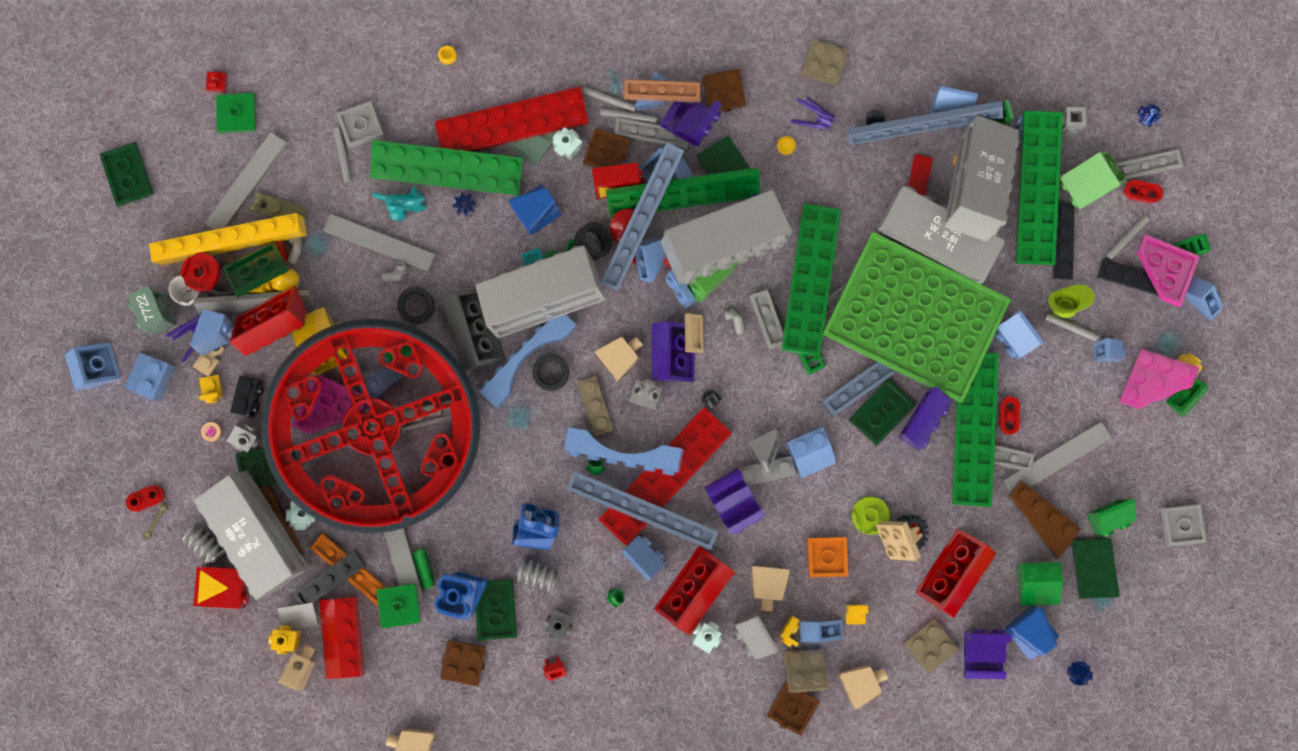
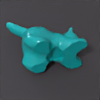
M415 186L412 187L410 193L404 195L372 193V196L376 199L385 201L390 218L395 221L404 220L408 211L421 212L427 209L426 204L422 203L424 195Z

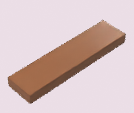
M625 79L624 100L700 102L701 82Z

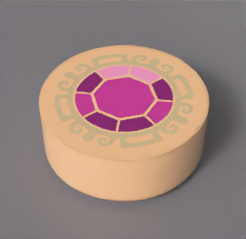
M208 422L202 427L201 435L206 441L214 442L221 437L222 428L217 423Z

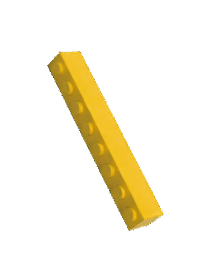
M294 213L149 243L151 261L158 265H166L185 261L188 257L191 258L196 255V253H206L211 256L269 244L273 241L278 242L307 236L304 217Z

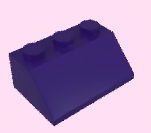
M670 321L652 323L651 380L661 382H694L695 353L685 351V324Z
M936 386L928 389L898 438L916 450L925 449L930 442L929 435L932 431L935 432L940 425V417L942 415L945 416L949 411L950 406L948 404L951 400Z

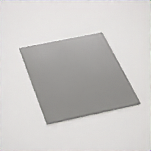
M312 603L277 608L282 625L292 626V630L318 626Z

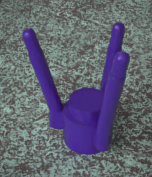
M808 97L806 98L807 102L800 98L796 99L797 102L819 114L816 119L819 124L793 119L790 121L791 123L818 128L822 131L824 127L830 128L835 115Z
M200 315L193 317L190 321L174 329L166 336L170 337L178 333L172 338L176 340L189 330L194 333ZM192 347L189 348V350L183 357V362H185L193 352L194 349Z

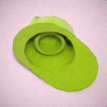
M1077 284L1052 292L1048 298V304L1055 316L1070 318L1078 311L1091 306L1095 295L1090 287Z

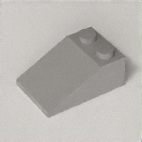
M754 612L734 624L736 629L733 631L739 640H744L746 646L743 648L749 657L753 656L756 660L779 652L760 618Z

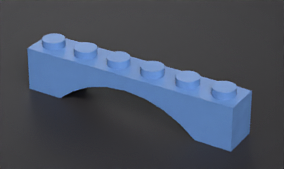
M567 315L549 320L545 325L541 324L534 331L535 335L531 339L527 338L521 344L522 348L519 352H513L507 359L509 362L504 367L502 365L499 366L494 372L495 376L491 380L487 379L480 386L482 389L479 392L498 409L511 396L515 375L524 360L544 345L565 341L577 328V325Z
M568 427L564 450L568 451L570 456L580 457V454L588 455L587 459L599 461V458H604L606 463L617 465L619 461L624 462L626 467L636 468L637 465L644 466L643 470L655 472V469H661L663 474L674 476V472L680 473L684 450L681 448L665 445L645 453H620L602 445L591 432Z

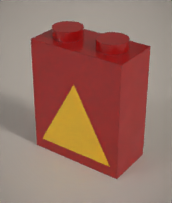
M638 163L592 169L596 200L606 199L607 189L644 184L643 171L638 169Z
M196 567L193 606L245 608V604L247 605L249 602V593H246L247 585L239 577L236 568Z

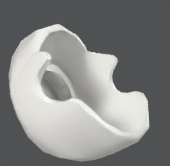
M181 276L171 280L168 287L171 298L183 306L192 305L194 298H199L201 293L188 288Z

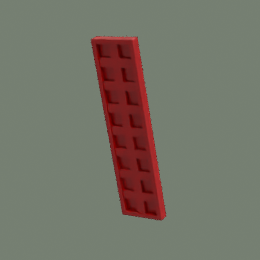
M581 86L434 121L441 148L479 151L513 141L555 133L558 130L562 131L564 127L571 129L589 124Z
M704 407L668 445L684 450L680 473L674 472V476L663 474L661 469H655V472L644 470L626 489L625 493L663 508L732 433ZM609 508L598 519L625 546L648 524L613 508Z

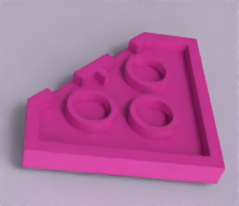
M1145 234L1138 248L1137 255L1160 299L1180 307L1200 256Z
M1141 349L1119 401L1122 404L1141 409L1154 401H1160L1172 396L1173 393L1193 386L1199 367Z
M318 374L316 376L322 380L323 388L311 414L304 420L295 419L292 427L308 434H314L342 423L346 411L353 404L345 386ZM313 380L310 390L315 391L318 389V383ZM353 390L354 394L361 395L360 393ZM367 403L360 404L361 412H364ZM301 405L298 414L305 416L307 410Z

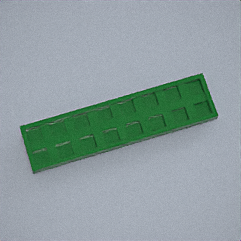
M1023 111L1015 264L1055 265L1063 112Z
M372 140L370 178L519 196L524 157Z
M748 168L677 180L672 179L656 212L749 199L754 194L760 195L759 168ZM647 184L607 189L606 196L610 217L612 218L622 209H636Z
M803 203L781 351L816 357L820 356L840 209Z
M998 353L985 354L962 403L956 401L951 505L992 507Z

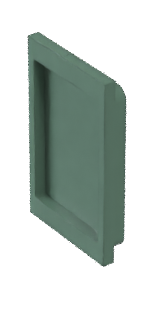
M555 133L513 141L506 145L518 153L519 156L524 157L536 166L553 144L552 141Z

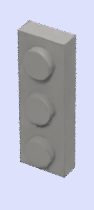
M768 290L750 295L749 298L768 350L781 346L783 330Z
M792 456L774 460L770 472H765L761 463L738 468L748 486L796 475Z

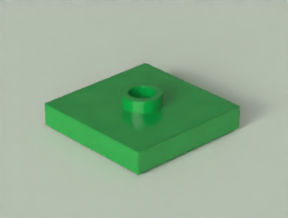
M254 93L216 95L218 133L256 131Z
M416 583L376 590L381 629L421 623Z

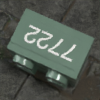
M148 285L127 295L129 299L128 306L137 317L135 322L140 330L142 329L156 335L176 326L162 291Z

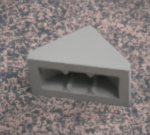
M772 430L750 442L753 452L765 472H770L781 443L778 430Z

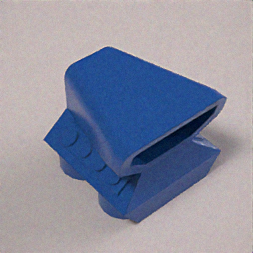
M541 184L528 193L508 200L512 210L530 235L540 231L541 228L562 215L550 193Z
M522 503L519 520L516 521L512 528V544L550 550L553 540L558 534L559 514L548 508L540 509L534 504Z
M463 572L443 573V577L438 581L440 596L435 600L437 613L461 620H470L486 587L487 579Z
M1036 605L1029 607L1005 627L1006 631L1011 634L1012 639L1029 660L1038 655H1046L1058 645L1056 640L1059 638V635L1048 622L1042 607L1039 609Z

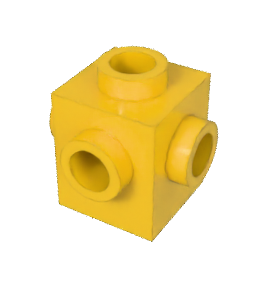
M280 625L279 628L273 629V632L269 635L270 650H276L277 654H288L289 651H298L301 630H292V626Z

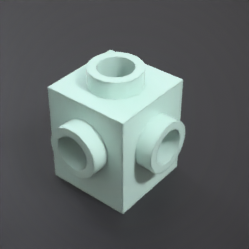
M565 127L562 131L558 130L555 133L552 141L555 147L554 151L560 156L565 155L570 160L579 152L583 144L575 131L572 129L567 130Z
M291 500L290 510H286V521H289V527H294V530H306V527H309L311 522H314V518Z
M703 621L702 624L698 623L694 629L693 634L695 635L691 641L697 647L710 653L713 647H717L720 644L722 633L718 630L719 626L714 622L709 621L707 623Z

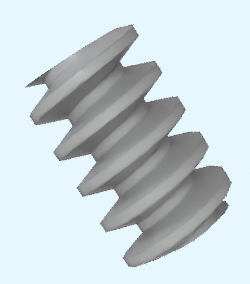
M197 522L187 530L182 542L184 544L188 543L189 549L194 548L193 552L195 554L200 553L199 558L205 559V563L209 565L216 562L226 551L219 549V543L214 545L215 537L210 540L208 539L211 534L210 532L203 534L205 527L197 529L199 522Z
M523 557L517 572L518 582L525 578V584L527 585L531 581L533 587L540 583V590L547 586V592L550 593L555 587L560 570L555 575L554 568L547 572V565L540 569V563L538 562L533 567L532 560L525 564V557Z

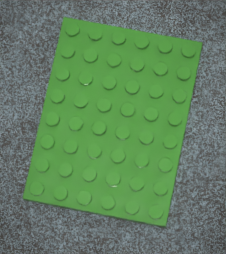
M872 232L824 329L823 335L927 387L932 388L936 386L946 396L962 403L1011 299Z

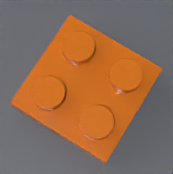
M847 537L807 538L809 577L848 576Z

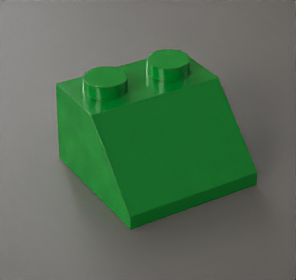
M1134 498L1119 499L1086 514L1095 535H1102L1103 537L1114 534L1113 530L1120 528V530L1132 526L1131 522L1137 520Z
M1061 562L1021 563L1016 567L1020 606L1060 605L1063 587Z

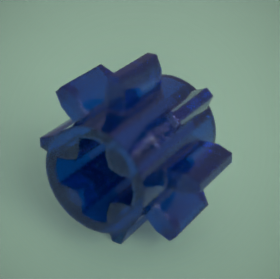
M1150 103L1146 107L1141 106L1137 112L1139 123L1146 127H1151L1153 123L1158 125L1162 119L1161 109Z
M461 192V196L458 198L454 196L456 204H453L452 207L458 208L457 215L464 213L468 217V212H475L472 206L476 205V201H470L472 199L471 194L464 196L463 192ZM463 201L467 202L465 208H462L461 206L463 205Z
M1076 661L1075 663L1072 662V666H1068L1067 675L1070 676L1069 680L1073 684L1083 686L1088 684V680H1092L1093 672L1090 671L1091 666L1087 663Z

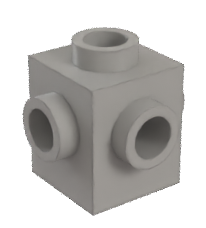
M1068 106L1062 111V132H1067L1069 135L1078 134L1087 125L1086 107Z
M645 379L644 381L636 380L629 402L655 410L662 388L656 386V382L650 379Z
M239 420L227 442L232 444L235 449L248 453L251 447L255 448L260 438L257 435L260 430L251 423Z

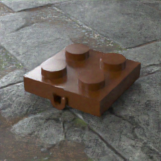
M739 69L702 76L709 109L715 100L722 104L719 111H724V113L731 112L732 109L746 107Z
M595 128L591 141L586 146L587 152L583 165L592 168L623 165L628 156L627 151L631 140Z
M448 639L445 655L443 654L440 679L478 687L482 671L485 669L486 663H484L487 647Z
M785 681L766 716L779 723L781 728L789 729L802 736L820 701L807 694V691L788 693V685Z

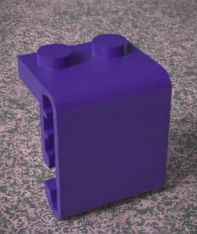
M715 100L709 109L699 102H692L691 105L686 102H673L660 122V126L689 144L699 147L705 136L708 137L713 123L719 120L722 114L719 111L722 104Z
M738 468L704 487L731 535L742 532L745 527L759 522L762 517L766 516L756 502Z
M975 628L973 631H965L964 678L1005 680L1006 671H1003V663H1006V642H1011V634L1005 633V629H993V632H985V629Z

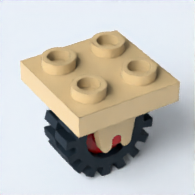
M901 515V517L897 518L898 521H881L876 524L879 536L890 559L917 561L921 558L918 550L922 549L921 546H925L924 541L928 540L925 536L929 535V531H926L928 525L924 524L926 521L921 519L922 517L917 515Z

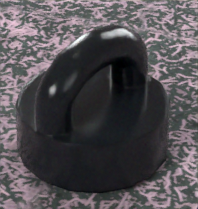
M872 110L866 114L867 125L885 122V116L880 110Z
M707 390L701 396V402L708 411L712 410L722 400V397L714 390ZM712 394L714 397L707 402L706 397Z

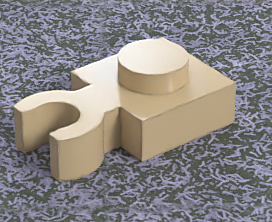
M221 346L218 351L213 350L206 355L200 354L192 367L208 377L211 376L220 363L216 358L224 353L225 348Z

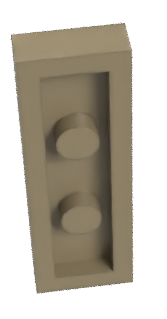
M596 376L578 381L595 437L613 431Z

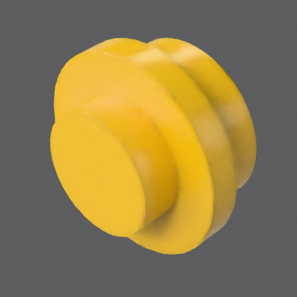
M443 46L438 52L439 60L446 65L454 63L457 58L456 50L452 46Z
M783 136L778 140L777 149L781 154L790 155L794 152L796 142L792 137Z

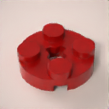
M196 253L191 258L188 257L182 264L181 277L184 279L185 285L192 290L198 292L211 291L220 278L221 265L214 257L206 253ZM203 267L204 274L201 277H199L197 271L201 270Z

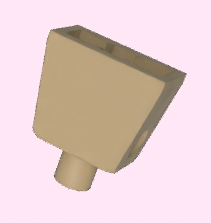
M620 337L596 350L595 354L617 382H619L639 360L635 352L643 345L637 337L628 343L623 337Z
M751 566L754 598L762 599V611H773V601L783 600L790 572L789 569Z
M304 645L300 655L293 654L278 683L293 690L303 692L316 663L311 661L315 649ZM303 663L302 669L299 670V664Z
M869 665L838 672L855 710L881 694L882 691L878 683L888 679L884 668L873 672Z
M404 728L400 736L389 733L386 745L396 748L395 751H430L436 732Z

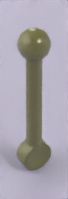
M163 503L160 505V511L148 531L143 533V539L148 540L151 538V532L159 518L168 509L167 504Z

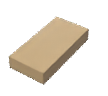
M685 314L686 352H704L703 316L700 314Z

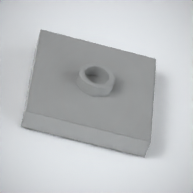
M372 101L336 113L349 149L385 137Z
M1201 504L1160 508L1166 547L1207 542Z

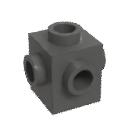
M555 608L552 616L548 615L544 626L547 628L545 632L549 633L548 636L555 640L564 639L565 635L569 636L573 628V624H570L573 615ZM557 622L561 623V628L556 627Z

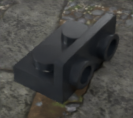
M239 375L230 413L254 418L260 409V403H258L259 396H262L265 388L263 380Z

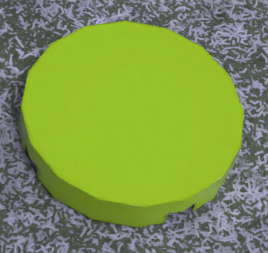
M873 496L863 497L852 508V523L857 530L864 534H879L876 524L881 521H890L889 508L879 498Z

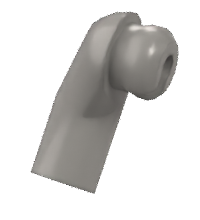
M301 237L289 239V244L293 245L287 261L292 264L297 263L301 254L303 243Z
M403 261L397 262L393 272L382 273L383 282L400 281L408 271L406 263Z
M733 308L725 310V319L733 320L735 333H745L741 315Z

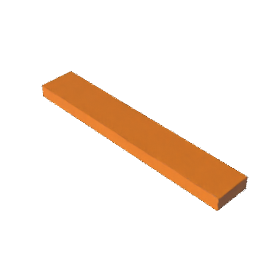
M324 533L310 547L330 566L348 555L347 552ZM365 568L347 579L378 606L376 590L387 588L382 582Z

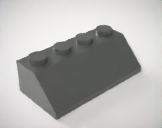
M476 289L453 292L441 299L458 357L465 371L476 370L506 360L499 338L485 324Z

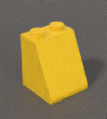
M324 307L307 314L305 325L301 329H296L292 332L296 347L315 333L334 325L330 314ZM344 347L340 348L338 351L339 356L344 359L347 358ZM333 356L323 362L312 374L316 376V374L319 375L337 367L335 357Z

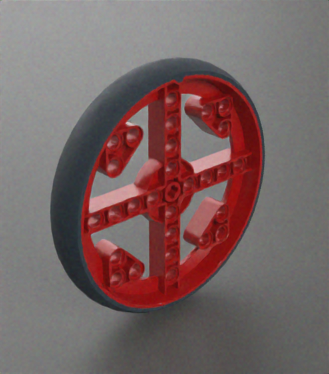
M357 319L338 323L315 333L289 354L277 370L268 388L262 412L261 432L263 447L271 472L285 494L299 508L318 521L334 528L357 533H383L409 527L430 517L451 500L461 488L477 454L480 439V413L475 391L464 368L439 341L415 327L397 321ZM404 345H409L412 348L410 356H404L401 353V348ZM342 347L349 351V355L345 359L341 358L338 354L339 349ZM361 347L387 348L381 351L378 357L379 362L383 366L410 378H417L422 373L423 365L435 376L443 390L395 408L384 399L370 396L353 349ZM385 352L392 353L394 358L391 363L384 362L383 354ZM334 356L353 404L344 415L342 428L293 446L291 416L297 420H304L309 417L323 388V382L319 377H309V375L319 365ZM410 364L418 365L419 372L417 374L409 373L408 366ZM348 366H353L356 369L355 376L349 377L346 374L345 370ZM310 380L317 381V390L309 389L308 382ZM355 384L363 387L361 395L354 394L352 389ZM291 387L298 388V397L294 398L289 394ZM444 393H448L452 397L451 402L448 404L441 402L440 397ZM425 400H430L433 403V408L429 411L424 410L422 407V403ZM361 403L369 404L370 411L368 413L360 411ZM299 405L306 408L305 416H300L297 413L296 409ZM407 407L413 408L415 411L414 416L406 417L404 409ZM450 407L452 416L451 439L443 432L437 433L434 436L421 465L422 473L429 477L433 476V478L424 487L409 496L391 448L397 443L403 424ZM393 414L396 417V422L388 424L385 421L386 415ZM369 421L377 424L375 431L368 430ZM350 428L358 430L359 435L357 438H351L348 435ZM330 436H338L340 443L332 445L329 440ZM444 437L447 440V444L440 447L436 444V439ZM382 440L385 445L384 448L376 449L374 441ZM313 442L320 444V452L312 451L311 444ZM350 445V447L361 454L373 455L391 503L361 505L360 503L364 500L366 494L364 488L334 474L326 475L319 487L308 476L300 463ZM295 449L300 450L302 458H293L292 451ZM444 456H453L454 462L450 465L443 462ZM389 458L392 463L391 466L388 468L383 467L381 459ZM427 462H433L436 468L434 471L429 472L425 469L424 465ZM395 476L398 478L399 483L392 486L388 483V478ZM327 479L334 480L335 487L332 489L327 488L325 481ZM358 490L361 493V498L358 500L353 499L351 492ZM402 494L405 496L406 501L399 504L395 501V496ZM335 497L340 498L343 502L342 506H334L332 499Z

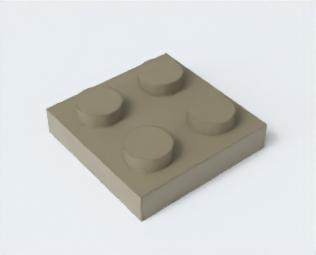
M813 39L801 75L837 87L849 50Z
M934 618L903 642L927 674H930L959 650Z
M823 649L784 652L788 693L828 690Z

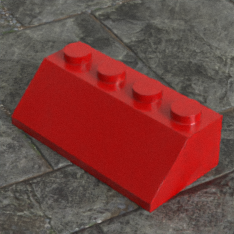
M294 285L237 316L229 342L244 356H247L251 353H256L266 345H271L281 337H286L294 330L301 329L305 325L307 311L298 288Z
M957 529L915 593L942 612L955 618L997 553L987 544Z
M699 546L657 603L654 610L690 636L735 572Z
M358 596L319 600L326 679H344L365 675Z

